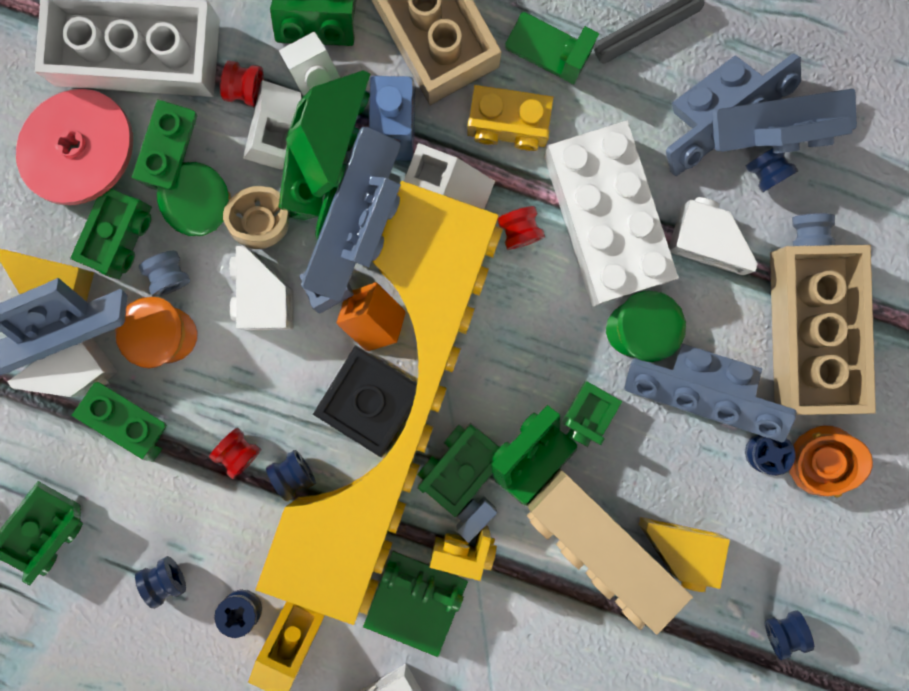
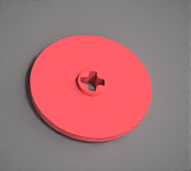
M74 89L48 98L27 118L17 140L16 163L22 180L31 191L51 203L79 205L95 200L108 192L119 181L129 164L133 150V132L130 121L116 102L97 91ZM80 142V146L78 148H72L69 151L71 145L75 146Z

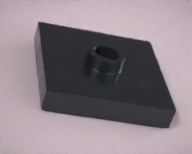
M355 345L312 415L382 458L411 412L416 395L417 382Z

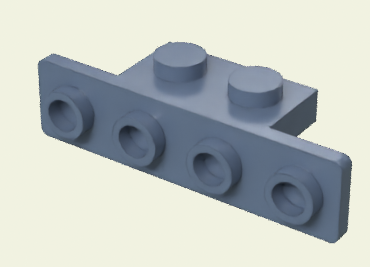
M793 53L762 76L735 55L673 101L674 114L692 129L666 149L670 172L674 176L680 175L686 169L696 166L702 157L715 148L712 116L715 109L779 100L783 96L785 97L793 93L801 83V57Z
M844 89L715 109L712 113L715 150L717 152H724L754 146H773V153L799 151V143L808 141V147L833 145L834 137L852 134V130L857 127L856 92L854 89Z
M369 127L360 128L346 164L343 178L338 185L301 282L302 288L335 301H341L355 264L358 263L369 268L371 261L379 256L384 244L382 232L387 219L390 220L395 215L400 202V197L397 193L401 184L388 179L401 147L399 141Z
M57 278L1 302L0 332L7 337L0 339V376L122 326L125 322L128 295L122 289H119L87 303L60 278Z
M685 344L681 346L673 370L636 358L633 359L624 387L625 391L779 442L786 440L797 414L795 409L756 397L762 368Z

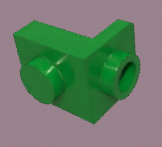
M584 381L561 422L570 428L566 435L586 447L589 446L591 441L602 445L605 440L602 436L622 401L588 381Z

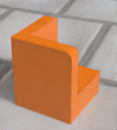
M377 282L352 290L354 295L343 301L336 324L366 351L397 343L405 317V310Z

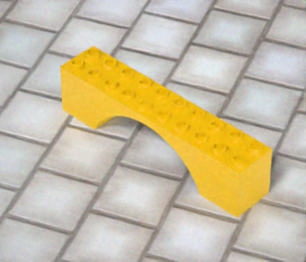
M404 181L400 182L401 186L397 193L400 197L398 209L390 220L387 219L382 233L384 237L383 248L379 256L372 262L398 291L413 324L419 360L418 382L411 413L393 448L385 458L365 475L333 491L318 495L300 496L284 508L255 589L256 591L351 625L355 624L359 612L367 615L379 583L378 580L372 579L373 573L382 574L393 543L385 540L389 531L396 534L406 503L400 502L399 499L402 491L411 492L420 467L419 464L413 463L416 451L425 452L434 427L426 424L431 410L435 412L440 410L447 390L446 387L440 386L445 370L453 373L461 348L454 346L458 332L466 334L475 310V308L468 306L472 294L478 296L481 294L489 268L483 267L482 264L485 256L494 257L503 231L502 228L496 226L498 214Z

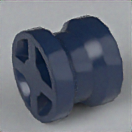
M773 148L745 165L748 171L755 173L760 180L758 187L762 193L798 172L795 164L788 163L784 156L785 153H773Z
M756 434L746 444V461L756 471L777 476L789 471L795 462V449L787 438L784 442H779ZM766 445L767 450L765 451V455L761 456Z
M297 450L288 453L286 460L282 463L274 462L266 467V472L272 485L285 501L294 498L296 491L302 487L308 489L316 484L310 467Z
M169 556L159 560L156 567L152 569L144 568L135 574L137 590L143 601L150 608L155 609L164 604L165 598L169 596L178 597L186 592V582L183 573L177 563Z
M240 589L233 591L215 610L214 620L216 627L223 635L230 638L245 636L253 629L261 617V601L256 594L249 590Z
M798 610L789 612L787 617L781 620L774 617L765 620L768 639L776 656L781 661L790 658L793 652L801 651L807 653L814 650L815 646L811 631L805 618Z

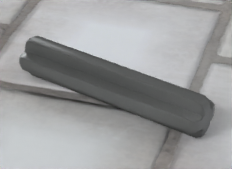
M671 0L598 40L593 48L595 55L602 64L613 60L700 12L705 5L704 0Z

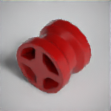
M227 60L222 71L220 83L222 100L227 102H233L236 99L243 100L247 106L255 107L260 83L264 80L263 68L257 65H251L249 68L241 67L237 61Z
M535 206L520 208L498 217L499 227L505 230L507 236L504 242L507 250L524 247L545 238L543 229L537 226L535 220L538 214Z
M237 427L214 448L209 458L214 463H222L227 468V475L235 479L254 461L262 449L256 444H249L244 439V432Z

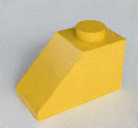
M0 249V262L19 294L60 278L87 302L94 272Z
M640 517L638 525L669 572L681 581L683 588L697 592H706V587L721 588L730 539L712 531Z
M286 601L255 661L248 683L265 691H290L325 615Z

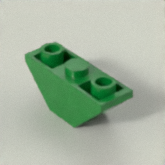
M364 70L312 87L297 104L286 141L312 194L319 198L333 187L338 188L345 172L346 164L343 161L346 152L351 150L358 136L359 128L355 127L356 119L364 111L370 97V92L366 91L370 73Z

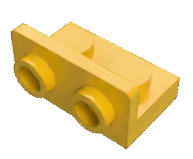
M474 85L467 136H472L475 142L485 145H497L498 141L512 142L515 148L525 151H536L538 146L546 147L550 133L549 125L554 96Z
M486 525L478 533L475 547L468 545V542L459 535L446 533L445 538L436 537L431 554L430 568L481 581L483 569L491 571L497 545H494L495 538L491 537L489 526Z

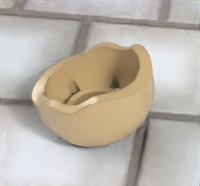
M253 186L239 191L229 199L223 211V220L230 235L239 244L252 249H266L275 245L285 236L289 227V211L279 208L280 193L274 188ZM259 201L260 206L256 207L255 203ZM239 213V214H241L243 217L240 218V217H238L236 214Z

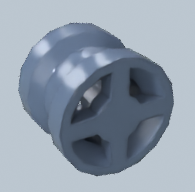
M816 213L792 217V226L797 230V238L793 241V246L836 245L835 239L831 236V228L835 225V215Z
M177 251L162 252L139 264L141 274L147 276L151 283L149 291L152 297L167 295L190 283L188 274L181 271L179 267L180 257Z

